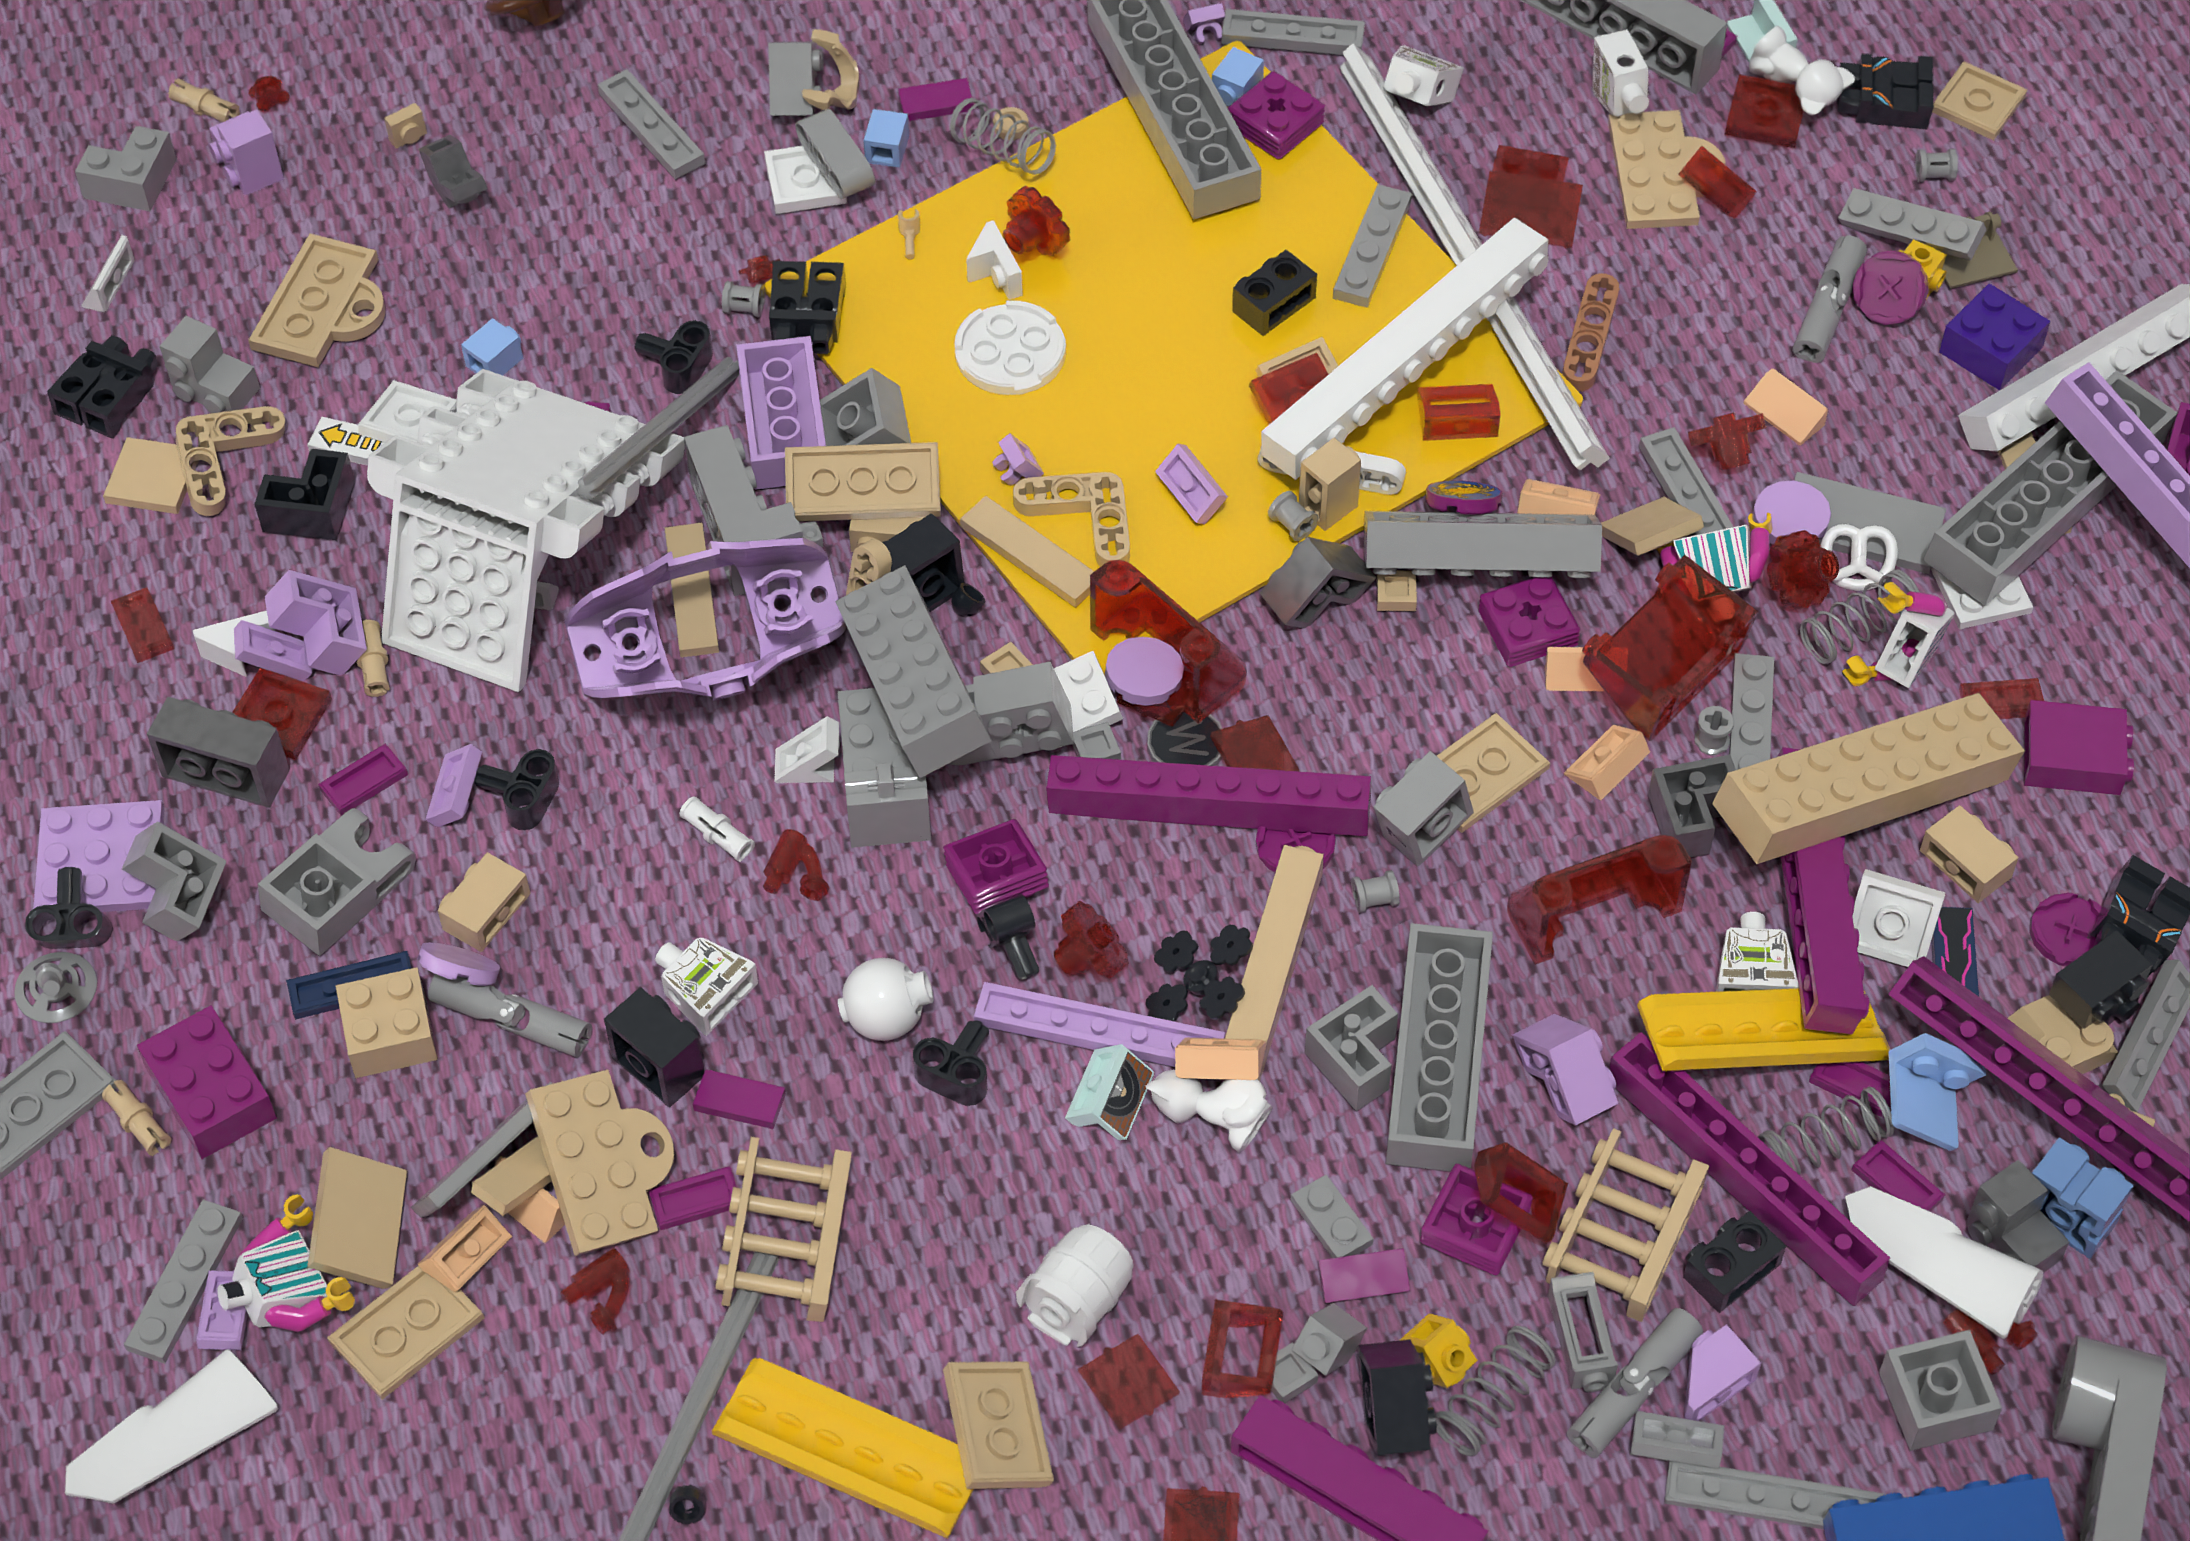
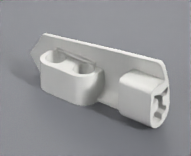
M1868 1187L1845 1196L1850 1221L1890 1257L1889 1263L2003 1339L2008 1336L2013 1322L2019 1324L2038 1293L2043 1279V1270L1964 1237L1959 1228L1951 1221L1873 1187Z
M226 1349L155 1407L146 1405L139 1408L67 1465L65 1494L67 1496L89 1498L114 1504L215 1445L275 1413L278 1410V1406L231 1351Z

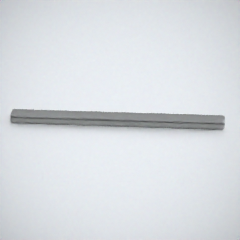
M726 357L581 477L578 480L577 494L579 496L584 495L587 500L596 497L739 375L738 360L734 362L731 357Z
M755 1252L746 1272L772 1276L779 1257L777 1255ZM737 1289L619 1541H648L763 1293Z

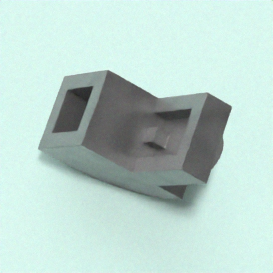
M448 135L418 149L434 188L448 208L460 203L473 201L482 191L488 189L483 176L471 168L462 142L452 135Z

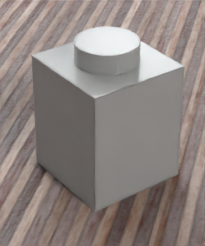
M1332 1303L1310 1315L1292 1351L1324 1375H1328L1349 1362L1368 1328L1339 1306Z

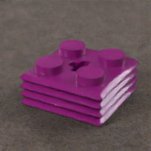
M1275 71L1270 72L1228 107L1242 135L1277 159L1282 158L1325 121L1323 119L1325 117V114H1323L1325 112V104Z
M1552 576L1534 577L1480 595L1478 612L1507 666L1512 667L1546 656L1548 647H1575L1578 645L1580 628Z
M1016 819L1006 821L943 847L944 855L946 856V866L975 914L1019 894H1023L1026 898L1032 896L1035 892L1049 887L1047 868Z
M1457 1163L1453 1166L1422 1226L1420 1241L1424 1245L1483 1271L1498 1275L1530 1213L1532 1196ZM1476 1216L1483 1218V1222L1476 1223L1472 1221Z

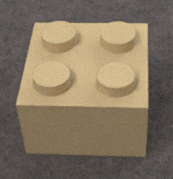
M418 967L335 985L347 1052L355 1078L438 1060L425 992Z

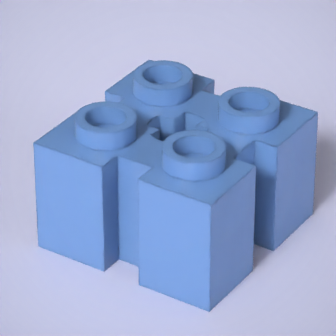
M2059 1137L2032 1172L2048 1190L2040 1211L2070 1241L2069 1246L2091 1259L2118 1223L2123 1211L2122 1207L2127 1202L2134 1185L2128 1182L2115 1169L2103 1166L2099 1170L2089 1163V1155L2084 1149L2075 1144H2069Z

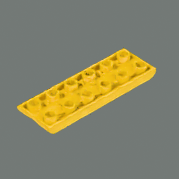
M1799 988L1652 994L1643 998L1637 1004L1662 1071L1889 1060V1050L1891 1049L1877 1023L1870 1001L1866 1018L1860 1020L1852 1035L1804 1029Z
M753 1358L734 1394L711 1431L713 1435L947 1539L974 1490L966 1488L958 1444L762 1358Z

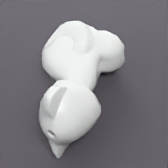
M1775 26L1761 38L1750 58V72L1765 77L1770 83L1783 86L1797 81L1795 91L1801 100V107L1810 115L1818 114L1823 107L1833 103L1844 89L1855 82L1853 74L1844 68L1835 67L1829 60L1821 59L1808 64L1805 56L1798 49L1786 43V34L1780 26Z
M1168 1070L1160 1073L1155 1080L1145 1086L1151 1091L1152 1100L1157 1107L1175 1123L1188 1121L1198 1113L1210 1123L1229 1130L1228 1140L1232 1148L1237 1152L1245 1150L1257 1135L1273 1108L1265 1100L1266 1090L1258 1079H1226L1215 1090L1203 1092L1202 1085L1197 1078H1179L1176 1076L1175 1070Z

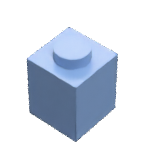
M1232 47L1212 74V81L1226 106L1232 105L1263 79L1264 60Z
M873 109L863 140L865 158L870 164L900 168L909 139L908 114Z
M492 318L461 344L465 366L474 373L485 369L504 375L523 359L520 336L512 327H505Z

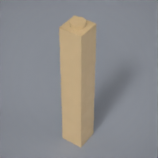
M1284 845L1242 980L1241 985L1245 989V995L1237 1002L1238 1008L1232 1013L1225 1039H1261L1266 1041L1265 1054L1258 1077L1259 1081L1266 1064L1323 874L1324 854L1317 853L1306 846L1292 847Z

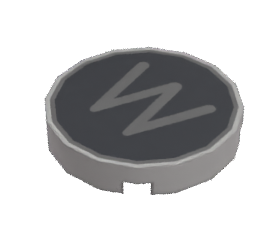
M1180 707L1167 711L1154 720L1148 731L1147 752L1152 762L1216 766L1225 754V733L1220 722L1210 713L1197 708Z

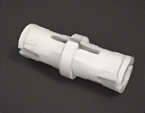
M695 796L689 798L683 804L679 813L680 817L703 833V838L711 845L715 842L739 862L753 851L755 842L731 825V819L727 816L716 814Z

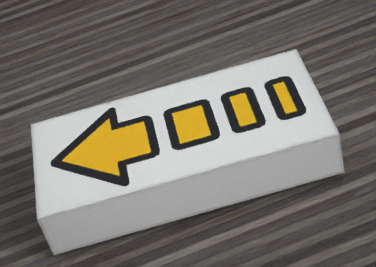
M321 417L308 443L309 452L310 449L347 452L350 462L368 466L369 455L385 442L360 435L358 425Z

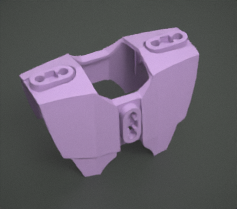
M805 538L746 542L710 541L709 550L678 558H673L672 551H670L650 565L591 591L570 610L564 621L579 680L585 695L597 698L681 692L710 696L713 701L744 693L746 691L744 684L751 687L782 663L839 638L846 628V624L835 602L839 597L827 553L820 545ZM730 565L736 566L742 578L760 645V660L702 674L682 681L676 680L669 667L660 639L652 602V587L656 584ZM816 588L822 589L825 593V600L821 603L814 602L811 598L812 590ZM777 598L789 600L790 606H788L786 611L781 612L775 608L774 601ZM626 637H634L637 640L638 646L635 650L629 651L623 647L622 642ZM590 646L601 650L599 658L595 661H590L585 657L584 652Z

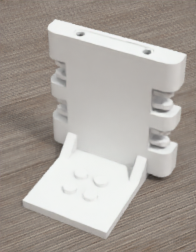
M482 369L458 387L457 411L455 413L433 406L420 416L419 441L414 442L395 435L368 457L367 477L371 487L378 494L393 499L381 642L519 692L523 689L527 680L537 580L548 555L570 558L601 531L604 516H619L637 500L640 485L652 486L681 462L684 455L685 442L684 437L670 433L596 497L587 500L584 495L579 496L576 492V489L579 487L578 480L645 424L638 422L632 416H620L538 388L532 382L518 381Z

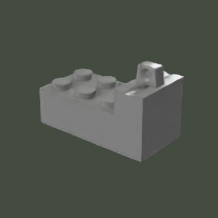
M728 425L684 437L690 482L713 541L746 542L805 538L823 547V537L816 521L800 524L796 519L795 510L791 502L767 509L762 494L756 496L754 489L757 488L753 470L751 466L745 467L742 461L746 459L740 438L733 439ZM736 566L723 567L734 597L745 594L743 581Z
M876 689L838 691L851 848L930 841L931 830L926 775L919 778L900 744Z

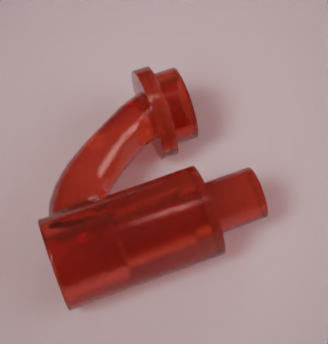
M792 829L782 831L763 872L767 878L763 888L769 893H778L782 883L788 884L801 860L804 862L808 874L803 875L800 880V893L810 900L820 901L823 896L828 894L830 886L823 879L821 863L816 851L800 832Z
M612 1248L570 1277L572 1284L561 1290L560 1295L565 1303L570 1306L582 1297L587 1302L609 1286H612L606 1305L603 1306L601 1303H597L594 1305V1310L589 1313L592 1323L602 1335L608 1331L612 1333L617 1330L614 1320L618 1316L628 1294L630 1284L628 1273H630V1269L621 1254L615 1248Z
M1958 1308L1945 1318L1943 1325L1950 1334L1967 1330L1971 1331L1985 1368L1991 1375L1996 1374L2005 1366V1363L1997 1355V1351L2000 1348L1983 1325ZM2032 1320L2020 1322L2019 1324L2013 1322L2005 1340L2009 1345H2014L2017 1350L2025 1348L2038 1336L2034 1329L2035 1324Z

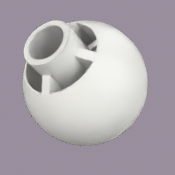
M875 958L860 964L848 976L843 987V997L838 999V1007L842 1020L844 1022L850 1021V1024L858 1033L870 1039L886 1041L899 1038L908 1033L919 1021L923 1005L933 1003L934 997L930 980L925 971L913 973L906 964L898 960Z

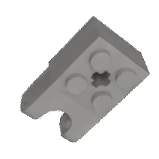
M1051 662L973 677L974 684L965 686L992 741L949 764L966 765L996 758H1014L1024 753L1039 750H1055L1060 746L1074 744L1071 703Z
M356 808L350 809L322 834L318 835L316 833L258 883L261 910L319 956L377 906L415 867V853L402 843H394L381 852H368L361 849L362 845L369 838V817Z

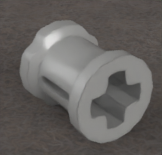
M1948 149L1946 153H1926L1925 150H1918L1915 158L1917 181L1925 182L1926 178H1947L1948 181H1955L1958 171L1956 150Z
M726 281L722 293L723 313L730 314L732 311L753 313L754 317H761L765 303L764 285L757 284L755 287L734 285L733 281ZM737 297L748 298L750 301L738 300Z
M1292 491L1280 494L1272 502L1268 510L1269 518L1273 521H1280L1290 531L1289 535L1294 541H1300L1309 536L1317 526L1319 519L1314 511H1307L1297 502V496Z
M1721 706L1705 708L1701 711L1698 718L1699 730L1695 734V744L1702 753L1716 756L1725 752L1730 745L1729 734L1734 727V718L1727 709Z
M1392 870L1385 871L1384 876L1361 880L1358 876L1352 877V895L1358 913H1364L1368 907L1390 903L1392 907L1399 906V888Z

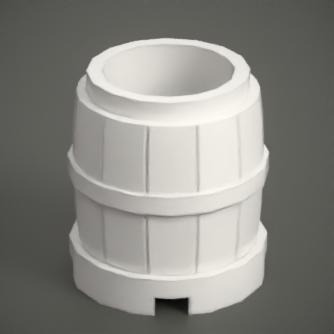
M1081 1225L1070 1230L1056 1246L1049 1250L1036 1272L1030 1274L1016 1291L1017 1303L1020 1308L1026 1303L1027 1307L1032 1311L1027 1319L1040 1331L1063 1345L1067 1346L1071 1340L1078 1341L1077 1347L1083 1346L1096 1330V1324L1119 1301V1296L1132 1278L1133 1260L1122 1243L1110 1233L1093 1225Z

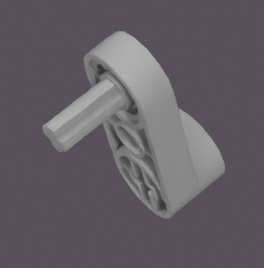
M2076 1335L2070 1346L2059 1386L2052 1436L2057 1440L2094 1449L2079 1541H2141L2164 1394L2167 1359L2164 1356Z

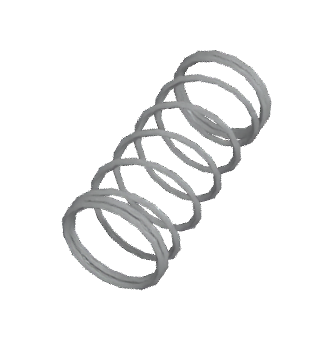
M974 98L962 101L952 114L950 131L955 141L963 144L967 143L971 148L980 149L984 154L990 156L994 155L998 160L1007 161L1016 168L1021 167L1024 172L1032 175L1043 172L1053 160L1056 142L1055 137L1050 131L1041 129L1038 126L1030 127L1027 121L1024 120L1016 121L1013 115H1003L1000 109L997 108L989 109L986 103ZM974 102L976 104L969 109L963 123L965 139H960L955 131L957 116L964 106ZM979 106V124L974 133L967 138L966 123L968 116L975 107ZM995 111L1000 115V118L992 128L990 142L981 146L979 137L988 125L990 112ZM1011 118L1014 124L1009 128L1005 136L1004 148L995 152L993 142L1002 130L1003 119ZM1000 122L999 130H998L997 134L995 135V137L993 138L995 128L997 127L998 123ZM1017 124H1025L1027 131L1019 141L1017 154L1008 158L1006 148L1015 137ZM1014 128V130H1013V135H1012L1011 139L1009 140V142L1007 143L1008 136H1009L1011 130ZM1043 133H1045L1050 138L1051 143L1047 160L1040 168L1029 170L1027 165L1032 163L1039 155L1044 142ZM1026 134H1027V139L1025 140V142H1024V144H1023V146H1022V149L1020 150L1021 145H1022V141H1023V139L1025 138V136H1026ZM1041 134V143L1036 155L1026 162L1025 157L1029 144L1037 135ZM977 139L978 146L971 144V142ZM990 145L992 152L986 151L984 148ZM1004 151L1005 158L998 156V154ZM1017 157L1019 164L1013 163L1011 160Z
M1894 569L1882 576L1879 584L1869 583L1864 587L1862 593H1851L1846 603L1835 602L1829 612L1819 611L1815 614L1814 618H1807L1802 621L1800 634L1806 649L1811 653V649L1814 650L1806 629L1807 623H1811L1814 640L1827 659L1820 656L1815 650L1814 652L1819 658L1814 654L1813 656L1818 662L1827 665L1837 659V650L1832 636L1827 628L1817 620V617L1820 615H1829V624L1833 636L1837 638L1844 650L1850 652L1853 650L1854 641L1846 625L1837 616L1832 614L1833 609L1838 605L1845 606L1847 621L1853 629L1848 607L1856 613L1867 632L1866 639L1856 632L1857 637L1864 642L1870 640V630L1865 619L1854 607L1849 605L1850 599L1854 596L1862 597V605L1866 617L1869 618L1877 631L1884 633L1887 629L1885 616L1879 606L1870 597L1866 596L1865 593L1870 587H1878L1879 597L1883 598L1881 589L1890 594L1881 585L1885 579L1886 583L1892 582V577L1901 581L1909 591L1919 592L1918 587L1908 574ZM1865 598L1879 612L1884 624L1883 629L1874 625L1870 619ZM1882 605V607L1889 614L1890 619L1897 623L1898 620L1891 616L1888 610ZM1832 617L1839 622L1847 633L1851 647L1847 648L1838 639ZM1815 627L1825 638L1830 656L1820 646Z
M1868 1086L1862 1090L1861 1100L1854 1096H1846L1842 1101L1841 1109L1832 1104H1826L1823 1107L1821 1118L1813 1113H1806L1802 1118L1801 1127L1793 1122H1786L1782 1127L1781 1136L1774 1131L1766 1130L1760 1133L1758 1138L1764 1144L1766 1139L1774 1152L1800 1175L1801 1169L1798 1160L1785 1141V1128L1787 1126H1794L1801 1132L1806 1152L1813 1165L1818 1168L1821 1166L1819 1153L1813 1141L1805 1132V1120L1808 1117H1813L1821 1123L1826 1144L1830 1152L1837 1159L1841 1157V1150L1833 1132L1825 1123V1111L1828 1108H1833L1839 1112L1846 1135L1851 1145L1857 1150L1861 1148V1140L1853 1123L1845 1114L1844 1106L1848 1099L1856 1101L1861 1106L1866 1127L1874 1140L1880 1142L1881 1137H1891L1894 1133V1126L1892 1125V1114L1885 1099L1875 1088ZM1868 1093L1873 1096L1883 1113L1887 1132L1882 1129L1872 1112ZM1847 1123H1848V1125L1850 1126V1128H1851V1130H1852V1132H1853V1134H1854V1136H1855V1139H1856V1141H1857V1145H1856V1143L1854 1142V1140H1853V1138H1852V1136H1851V1134H1850V1132H1849ZM1828 1134L1830 1135V1137H1831V1139H1832V1141H1833V1143H1834V1145H1835V1148H1836V1150H1837V1153L1834 1151V1149H1833V1147H1832V1145H1831V1143H1830ZM1775 1137H1777L1781 1141L1782 1147ZM1808 1143L1810 1144V1146H1811V1148H1812V1150H1813V1152H1814V1154H1815V1157H1816V1159H1817V1162L1815 1161V1159H1814V1157H1813V1155H1812V1153H1811V1151H1810V1149H1809ZM1789 1154L1791 1155V1157H1792V1159H1793V1161H1794V1164H1795V1166H1796V1169L1794 1168L1792 1162L1790 1161Z
M1523 1326L1511 1327L1506 1336L1507 1345H1497L1492 1351L1493 1361H1484L1479 1364L1477 1369L1479 1378H1468L1463 1384L1464 1395L1455 1394L1449 1398L1448 1405L1450 1411H1439L1436 1413L1438 1434L1460 1453L1468 1456L1477 1455V1452L1480 1451V1445L1486 1444V1437L1476 1425L1463 1416L1454 1413L1452 1408L1454 1399H1466L1472 1410L1476 1411L1484 1419L1485 1423L1494 1428L1501 1427L1498 1416L1489 1407L1479 1400L1468 1396L1466 1389L1468 1383L1471 1381L1480 1382L1487 1394L1491 1395L1498 1402L1499 1406L1508 1411H1515L1513 1400L1498 1386L1482 1378L1481 1370L1483 1366L1494 1365L1501 1377L1506 1379L1513 1386L1514 1390L1523 1395L1530 1394L1529 1386L1520 1375L1505 1365L1497 1363L1495 1356L1497 1350L1501 1348L1509 1349L1514 1359L1521 1363L1528 1373L1536 1378H1544L1543 1370H1550L1555 1365L1556 1358L1554 1352L1545 1340L1534 1331ZM1514 1332L1521 1333L1534 1341L1548 1357L1549 1364L1536 1360L1529 1355L1516 1339ZM1515 1352L1538 1368L1541 1375L1528 1369ZM1500 1368L1517 1378L1524 1385L1526 1391L1513 1385ZM1486 1385L1503 1395L1512 1408L1498 1401ZM1472 1402L1485 1409L1495 1419L1497 1424L1484 1418ZM1439 1418H1443L1458 1427L1469 1438L1474 1449H1469L1456 1442L1442 1426ZM1471 1428H1473L1480 1435L1483 1441L1478 1439V1437ZM1449 1439L1457 1443L1461 1449L1452 1444Z

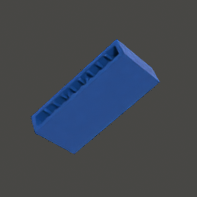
M2032 1474L2016 1475L2007 1479L2006 1483L1990 1485V1482L1987 1480L1974 1481L1964 1485L1963 1489L1946 1491V1488L1942 1486L1932 1487L1921 1491L1919 1496L1903 1498L1901 1493H1889L1878 1497L1876 1502L1859 1504L1857 1499L1843 1500L1833 1504L1823 1519L1826 1541H2065L2049 1478L2034 1479Z

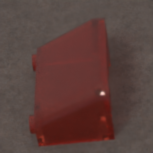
M1686 555L1674 565L1669 562L1661 569L1655 579L1659 584L1655 594L1613 635L1606 632L1601 637L1595 634L1582 649V653L1585 654L1583 664L1634 729L1642 732L1644 738L1648 741H1652L1734 659L1735 653L1741 651L1758 614L1755 608Z
M1112 560L1090 574V630L1103 641L1109 638L1110 633L1126 634L1128 639L1138 637L1146 631L1153 638L1171 645L1181 656L1183 664L1193 672L1185 680V689L1190 693V696L1185 702L1184 712L1195 722L1200 723L1245 686L1247 669L1244 661L1132 564L1123 560Z
M1668 835L1654 836L1542 876L1517 888L1508 898L1507 913L1532 961L1536 965L1554 957L1553 942L1557 937L1563 936L1564 928L1558 919L1559 917L1626 893L1636 909L1644 905L1652 906L1660 911L1663 918L1682 912L1692 860L1684 846L1676 838Z

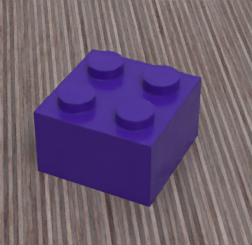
M1989 283L1946 325L1939 353L2000 391L2043 348L2051 321Z

